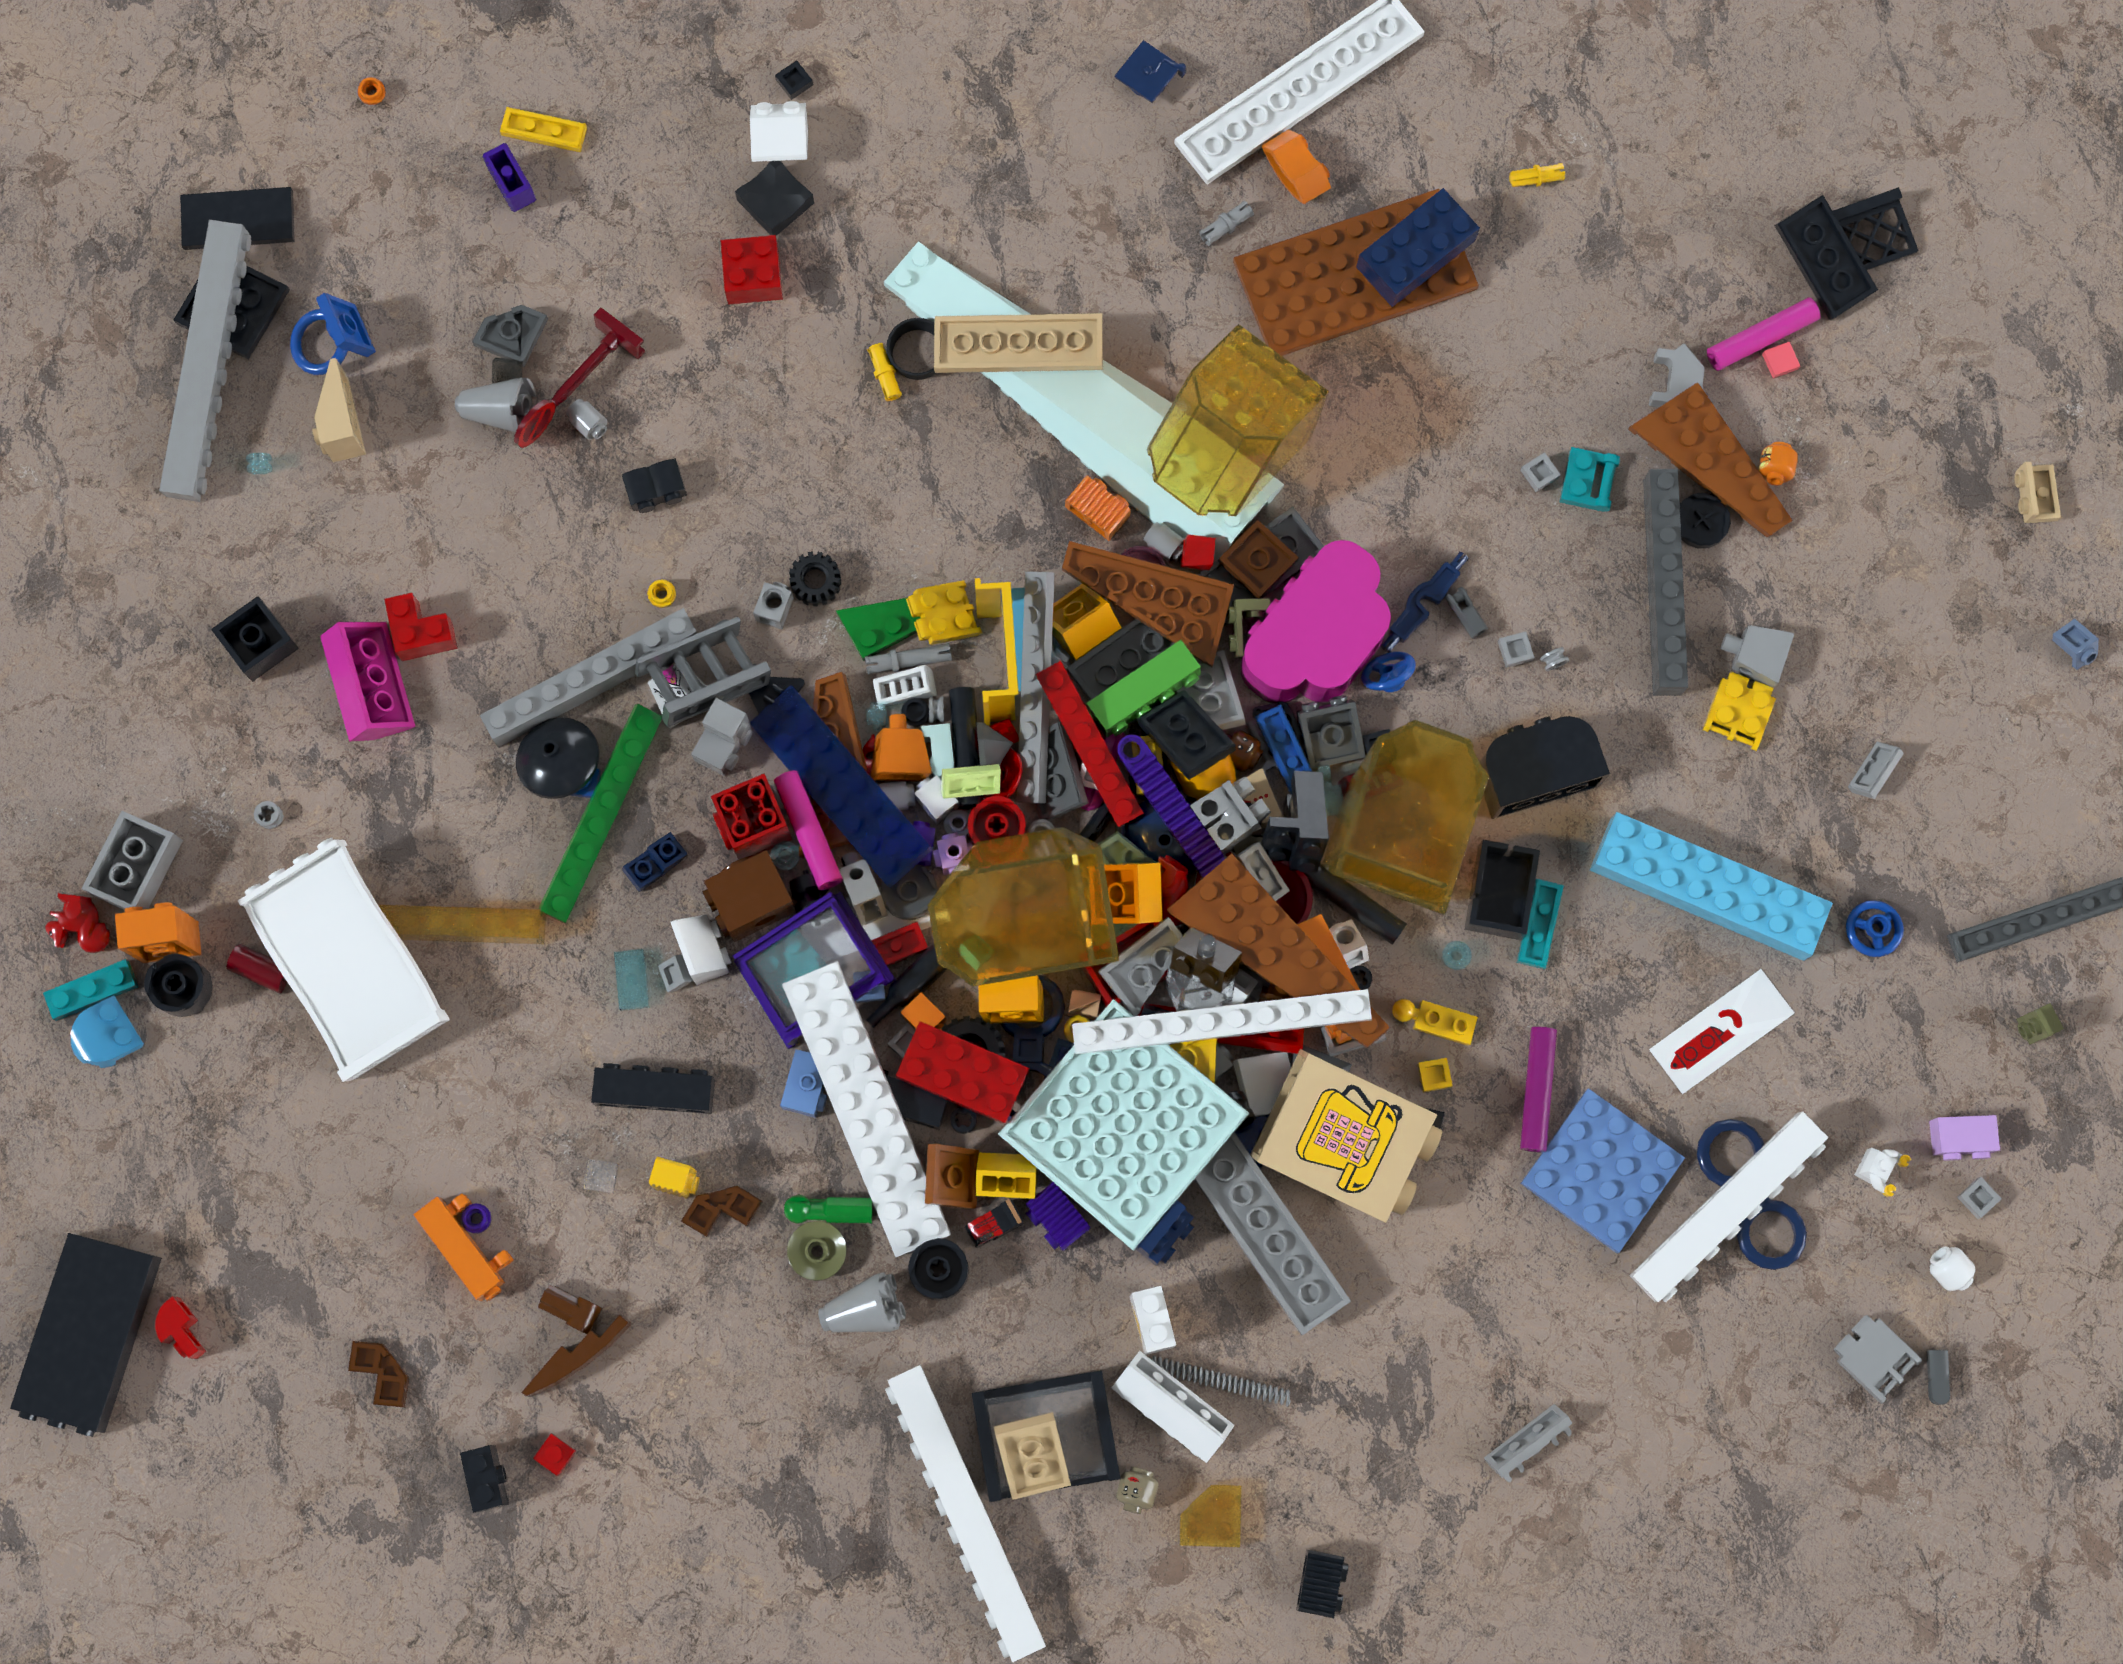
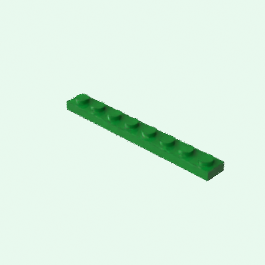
M640 704L634 705L537 911L562 923L567 922L662 720L661 715Z

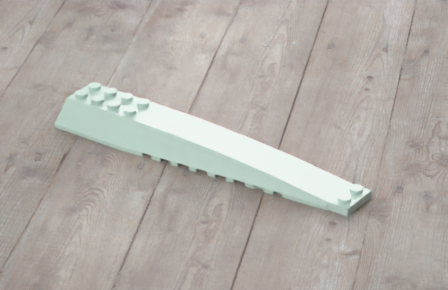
M919 241L884 281V286L905 301L906 306L919 318L928 319L934 323L935 316L1031 315L970 275L940 258ZM1104 360L1103 370L981 372L985 377L997 384L1004 394L1016 401L1023 411L1035 418L1042 428L1054 435L1068 451L1073 452L1089 470H1093L1101 477V480L1116 494L1122 496L1130 506L1151 522H1158L1160 525L1165 524L1184 539L1188 534L1216 538L1214 562L1234 544L1235 540L1264 505L1267 507L1284 487L1282 482L1198 419Z

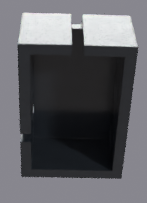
M1482 840L1477 849L1469 898L1472 901L1468 905L1464 930L1522 940L1527 935L1540 850L1514 845L1509 852V856H1503L1507 852L1509 844Z

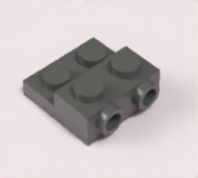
M1337 696L1329 699L1330 704L1319 706V702H1309L1302 704V710L1296 711L1301 739L1304 742L1306 758L1311 769L1366 757L1356 702L1352 699L1347 700L1346 696Z

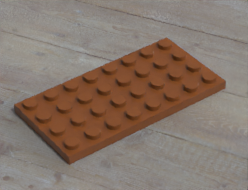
M1439 188L1233 258L1234 266L1271 359L1478 289V282L1465 251H1462L1393 307L1356 268L1360 253L1439 192Z

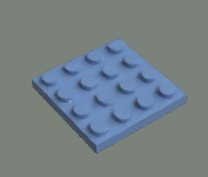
M1588 1088L1548 1143L1547 1151L1541 1153L1520 1184L1618 1254L1685 1157Z

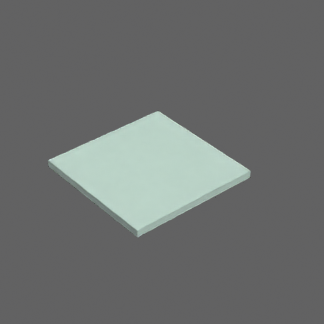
M1113 999L1095 1021L1134 1016ZM1168 1044L1077 1055L1073 1046L998 1135L1134 1251L1248 1117L1249 1112Z

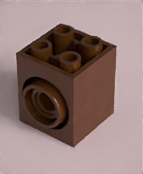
M767 850L755 856L751 855L741 858L726 866L720 873L703 881L707 889L702 891L712 912L718 910L720 915L716 916L715 919L725 938L731 936L734 943L796 912L793 901Z

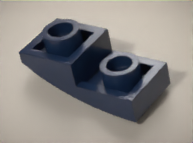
M669 832L648 846L646 852L624 865L622 871L638 892H641L680 863L688 854L674 835Z

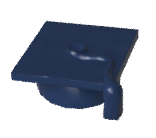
M1143 40L1114 77L1129 87L1135 94L1153 103L1177 72L1183 78L1186 73V65L1184 63L1178 64Z

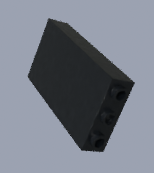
M68 1233L10 1409L20 1411L18 1417L36 1421L37 1417L48 1419L47 1425L65 1429L66 1424L77 1427L76 1433L93 1437L95 1432H106L161 1263V1257Z

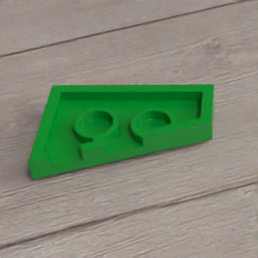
M907 598L836 610V614L863 661H865V656H874L917 633L914 622L921 617L912 618L906 601Z

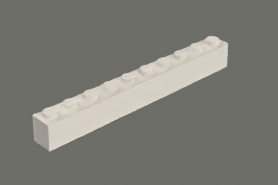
M921 1365L887 1380L890 1386L885 1389L892 1405L898 1404L902 1413L897 1416L904 1433L910 1431L914 1442L910 1444L912 1452L917 1461L923 1460L927 1469L922 1472L929 1489L935 1487L939 1496L938 1499L934 1500L941 1517L947 1515L952 1525L947 1528L954 1545L960 1543L964 1552L963 1555L959 1556L966 1573L972 1571L977 1581L972 1584L979 1602L985 1599L989 1611L985 1612L987 1621L991 1629L997 1628L1002 1639L997 1641L1003 1657L1007 1658L1010 1656L1012 1662H1015L1046 1647Z

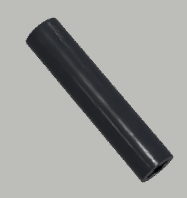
M972 687L950 689L949 697L955 768L980 766L975 689ZM984 795L958 797V806L960 809H973L984 800Z
M1320 863L1318 872L1305 873L1312 889L1390 944H1394L1406 927V922L1322 863Z

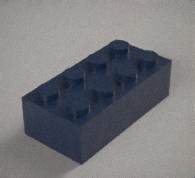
M1442 188L1360 253L1356 268L1393 307L1474 243L1480 227L1450 194Z

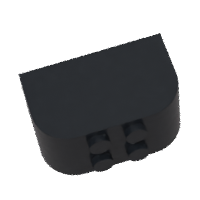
M1548 716L1534 722L1535 725L1524 728L1523 725L1509 728L1507 734L1496 738L1482 757L1477 771L1479 784L1491 818L1495 819L1600 787L1610 775L1594 729L1586 721L1577 717L1564 716L1551 720V717Z

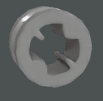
M1563 647L1554 649L1540 658L1541 662L1546 663V671L1559 668L1569 661V658L1563 655L1565 651Z
M929 697L930 723L935 719L944 722V697H940L938 700Z
M271 801L261 802L254 810L255 821L266 829H274L283 821V811ZM267 809L274 812L271 814L270 821L265 818L262 820V817L266 815L265 810Z

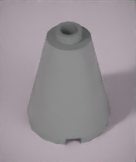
M515 378L462 390L455 399V409L463 419L516 433L522 419L534 407L532 406V397H536V391L529 378Z

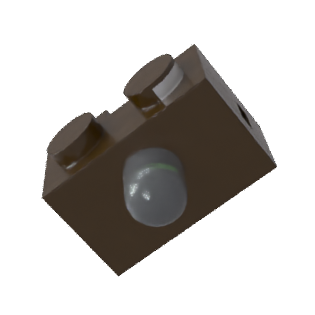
M1191 927L1173 947L1170 968L1189 978H1192L1194 975L1200 979L1201 984L1222 993L1239 972L1242 952L1216 940L1211 934H1204Z

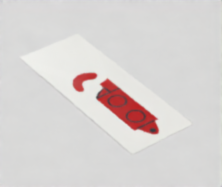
M1760 969L1649 1050L1680 1092L1684 1094L1792 1016L1794 1011L1762 969Z

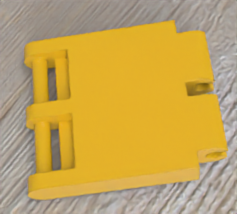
M964 580L918 588L913 592V595L908 596L906 601L912 618L921 617L914 622L920 641L928 640L929 645L982 634L981 627H977L972 612L975 609L973 604L969 603L965 591L967 585Z
M1731 671L1727 679L1722 678L1720 680L1702 730L1706 732L1711 730L1727 736L1729 741H1733V739L1750 745L1752 750L1757 751L1776 698L1771 696L1774 688L1758 681H1754L1752 687L1748 688L1747 685L1750 678ZM1712 722L1729 728L1730 730L1727 731L1717 726L1712 725ZM1736 732L1745 734L1754 739L1750 740L1748 738L1742 737L1740 735H1737Z

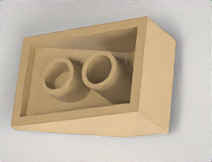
M336 358L330 359L314 417L316 428L312 429L316 444L320 445L322 453L324 455L328 454L333 463L366 455L349 378Z

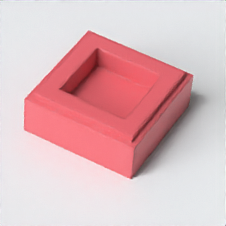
M1790 342L1767 349L1762 353L1772 378L1800 368L1799 361Z

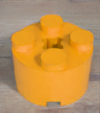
M1230 754L1190 780L1171 761L1182 791L1186 795L1196 798L1197 801L1221 787L1228 780L1232 784L1236 782V770Z

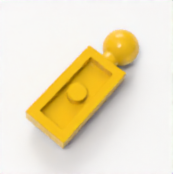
M1400 999L1392 1007L1393 1016L1398 1021L1407 1022L1411 1019L1415 1020L1414 1030L1463 1045H1471L1477 1016L1424 1000L1420 1001L1419 1008H1415L1414 1004L1408 999Z

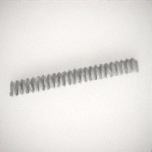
M1155 1355L1151 1359L1166 1372L1170 1370L1171 1376H1174L1176 1370V1379L1180 1377L1182 1371L1181 1379L1185 1380L1188 1372V1382L1191 1381L1193 1376V1382L1196 1383L1199 1377V1384L1201 1385L1205 1377V1386H1208L1211 1378L1210 1386L1213 1388L1217 1379L1216 1388L1219 1389L1223 1380V1391L1228 1384V1392H1231L1234 1385V1393L1236 1394L1240 1385V1395L1243 1394L1246 1386V1397L1249 1395L1252 1387V1398H1254L1258 1388V1400L1263 1392V1401L1266 1400L1269 1393V1402H1272L1274 1394L1275 1404L1278 1403L1280 1395L1281 1406L1284 1404L1286 1396L1287 1407L1291 1402L1289 1389L1284 1393V1389L1281 1388L1278 1392L1277 1386L1273 1389L1272 1385H1269L1267 1388L1265 1383L1261 1386L1260 1382L1255 1385L1254 1380L1249 1384L1248 1379L1243 1383L1242 1377L1238 1380L1237 1376H1234L1232 1379L1231 1374L1226 1378V1374L1223 1373L1220 1377V1372L1218 1371L1214 1376L1213 1370L1209 1373L1208 1369H1205L1203 1372L1202 1367H1200L1197 1371L1196 1365L1191 1370L1190 1364L1185 1369V1363H1182L1180 1366L1179 1361L1174 1365L1173 1360H1170L1168 1364L1167 1358L1164 1359L1163 1363L1162 1357H1159L1157 1362Z

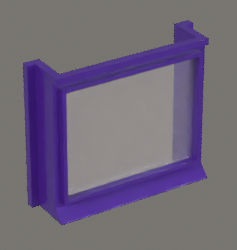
M831 892L733 955L736 966L788 1049L798 1044L797 1039L803 1034L782 984L836 961L839 963L854 1001L881 984L887 986L896 980L841 892L836 895Z

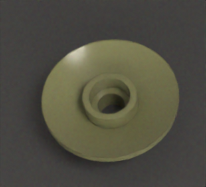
M807 1222L798 1227L789 1239L787 1246L788 1261L793 1270L805 1279L813 1281L828 1279L835 1275L844 1264L846 1258L844 1237L836 1227L827 1222ZM815 1246L823 1248V1254L820 1257H815L812 1254Z

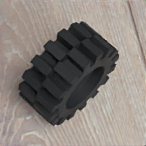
M813 551L808 552L806 557L803 554L799 556V561L795 560L793 562V569L790 568L789 572L790 585L796 598L799 601L803 600V603L806 605L812 603L813 606H818V603L826 605L828 604L827 600H834L835 593H839L841 585L840 571L835 560L832 561L831 556L828 554L826 557L823 556L822 552H817V555H813ZM814 569L821 570L826 575L824 585L816 589L808 587L804 582L806 574Z

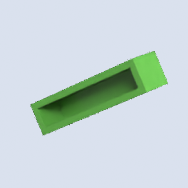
M1179 640L1087 702V710L1106 738L1112 734L1117 736L1128 728V723L1151 711V708L1159 702L1162 704L1175 696V692L1183 686L1189 688L1199 680L1198 676L1201 675V666L1182 640Z

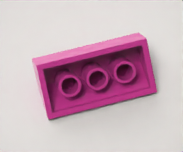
M338 622L324 632L320 638L349 742L372 741L413 729L415 723L386 622Z

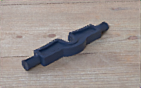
M1459 552L1450 564L1445 562L1428 582L1418 585L1411 592L1405 610L1390 627V636L1381 644L1383 650L1387 647L1385 652L1390 653L1399 641L1404 643L1427 620L1429 611L1422 606L1420 600L1427 599L1436 605L1440 604L1449 589L1459 578L1460 568L1469 560L1467 555L1463 557L1464 553Z

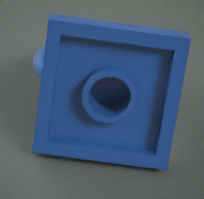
M323 293L316 298L320 309L312 310L298 320L290 339L291 354L295 363L303 371L312 375L326 374L330 359L336 358L341 365L348 351L365 357H369L376 352L356 305L327 293ZM318 320L326 321V329L337 346L334 355L322 364L309 362L305 358L301 346L305 330L310 324Z

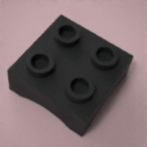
M770 161L755 178L735 191L737 201L770 235L776 236L814 204L813 194L787 170L781 161Z

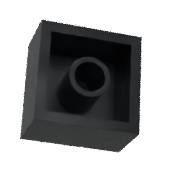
M259 596L211 629L242 672L252 682L299 649Z

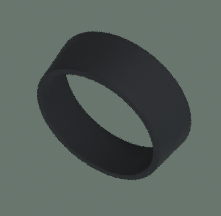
M910 318L896 325L889 334L886 347L887 354L895 369L902 376L913 380H922L936 374L934 368L922 373L905 371L893 359L895 343L902 335L914 330H922L934 335V322L924 318Z

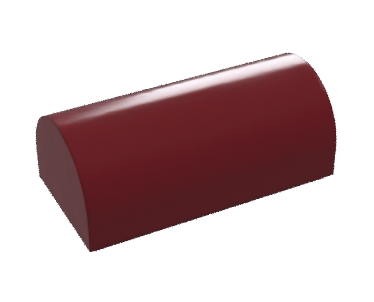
M242 944L236 945L232 950L226 965L228 971L282 994L287 981L271 957Z

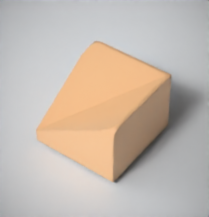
M1072 990L1068 1016L1082 1015L1088 1019L1096 1020L1101 995Z

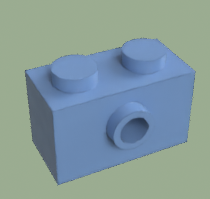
M796 1049L780 1107L783 1110L816 1118L818 1111L823 1112L827 1100V1095L823 1094L825 1087L811 1053Z

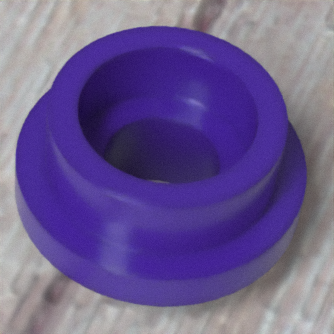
M476 1203L464 1209L461 1222L467 1231L482 1233L490 1226L492 1217L486 1206ZM476 1213H480L482 1216L479 1224L472 1222V1217Z

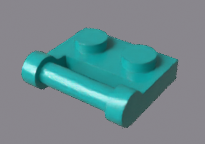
M1571 447L1559 502L1602 512L1610 511L1612 501L1609 499L1615 469L1620 463V456ZM1596 465L1604 466L1599 497L1593 498L1590 495Z

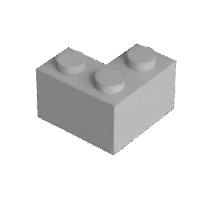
M715 698L702 721L705 730L691 755L695 762L725 776L727 770L732 771L739 759V756L736 754L741 745L746 746L753 731L750 730L752 727L745 712Z

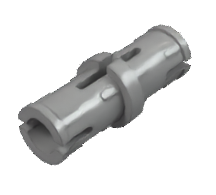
M1242 201L1241 204L1228 213L1218 215V219L1199 231L1202 240L1205 241L1207 239L1205 244L1208 246L1212 245L1213 242L1226 233H1233L1235 227L1254 216L1251 206H1247L1248 203Z

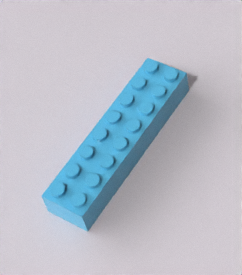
M1618 812L1610 819L1590 868V871L1803 961L1813 955L1833 904L1821 897Z

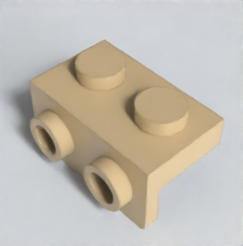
M2031 461L2024 462L2015 472L2014 478L2015 485L2020 491L2018 508L2020 514H2023L2024 523L2058 521L2061 518L2053 464L2032 466Z

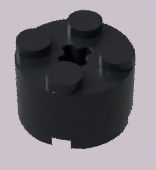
M168 954L149 967L144 980V989L150 1001L157 1008L173 1016L187 1017L203 1011L210 1000L213 984L210 972L203 965L186 955ZM182 983V986L176 990L175 985Z
M936 1238L926 1241L914 1250L909 1260L910 1280L915 1289L928 1299L938 1301L950 1299L956 1296L967 1282L969 1266L966 1256L961 1248L950 1240ZM939 1262H943V1267L947 1270L946 1274L934 1277V1271L931 1269L932 1265L937 1266Z

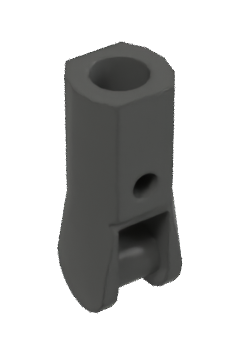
M1463 587L1458 588V592L1455 594H1447L1445 596L1448 605L1457 615L1472 639L1488 630L1487 625ZM1461 602H1464L1467 606L1463 610L1458 606Z
M1927 1350L1928 1397L1931 1403L1943 1405L1950 1400L1948 1350Z

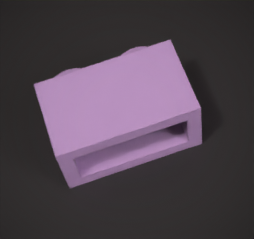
M1996 1115L1939 1117L1929 1121L1933 1156L1943 1155L1944 1161L1960 1160L1961 1155L1972 1154V1159L1991 1158L1990 1153L2000 1151Z

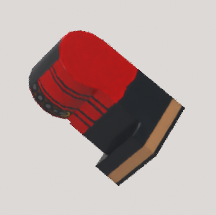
M1009 1198L1002 1202L1001 1205L971 1221L964 1228L975 1248H978L1022 1226L1024 1222L1013 1201Z

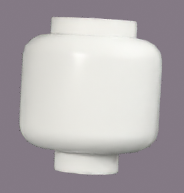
M1942 1247L1932 1255L1930 1259V1273L1947 1291L1958 1289L1962 1291L1973 1283L1974 1279L1972 1277L1975 1274V1265L1962 1250L1957 1247Z

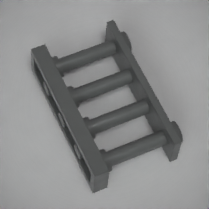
M739 617L731 620H722L712 628L657 651H647L636 659V676L641 677L649 673L666 700V704L663 706L662 719L667 728L709 710L715 698L728 702L769 684L771 669L765 661L758 665L752 664L736 638L739 635L741 624ZM726 641L743 670L732 676L730 674L727 675L713 652L712 646ZM701 652L718 681L708 686L702 685L686 657ZM675 662L692 692L682 697L676 696L660 668Z

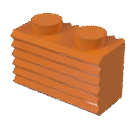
M1086 475L1065 500V508L1108 541L1111 540L1130 517L1131 509L1128 507L1129 503L1118 494L1113 496L1109 493L1105 483L1096 477L1091 479Z

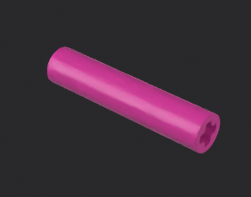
M1808 297L1708 348V360L1712 367L1719 371L1820 319L1819 308L1815 301Z
M796 770L785 772L774 779V784L819 890L835 887L843 881V878L799 773Z

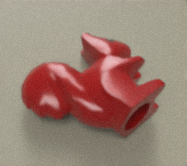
M1166 855L1164 858L1160 856L1158 863L1161 866L1162 920L1169 917L1174 925L1178 926L1183 923L1172 917L1167 912V909L1187 893L1188 881L1186 876L1188 870L1171 856Z
M58 893V899L64 902L63 910L50 911V915L57 918L58 921H50L45 926L46 932L54 940L55 946L63 948L69 932L72 931L77 932L78 943L85 952L98 953L103 951L109 944L110 931L106 928L105 923H99V914L92 903V898Z

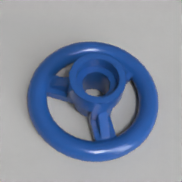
M1390 652L1380 655L1370 661L1363 669L1361 674L1362 683L1371 690L1398 691L1414 673L1416 668L1415 659L1406 652ZM1392 660H1402L1396 664H1383ZM1372 671L1380 674L1379 682L1370 680Z
M1876 900L1865 901L1854 907L1848 915L1846 934L1851 945L1860 953L1870 957H1882L1892 953L1901 943L1904 931L1901 917L1887 903ZM1869 909H1878L1885 912L1884 915H1873L1867 921L1858 918L1862 912ZM1892 920L1895 928L1894 937L1884 947L1882 938L1890 932V921ZM1873 923L1879 926V932L1874 931ZM1855 927L1866 930V933L1872 937L1874 948L1867 947L1859 941L1855 933Z

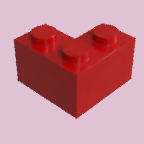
M413 593L384 599L395 653L401 661L458 649L453 623L446 613L422 618L419 601Z

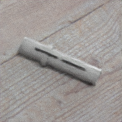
M946 643L901 652L890 650L889 654L865 656L866 665L877 663V665L866 667L867 674L888 670L899 672L900 668L952 661L951 653L939 654L950 651V645Z

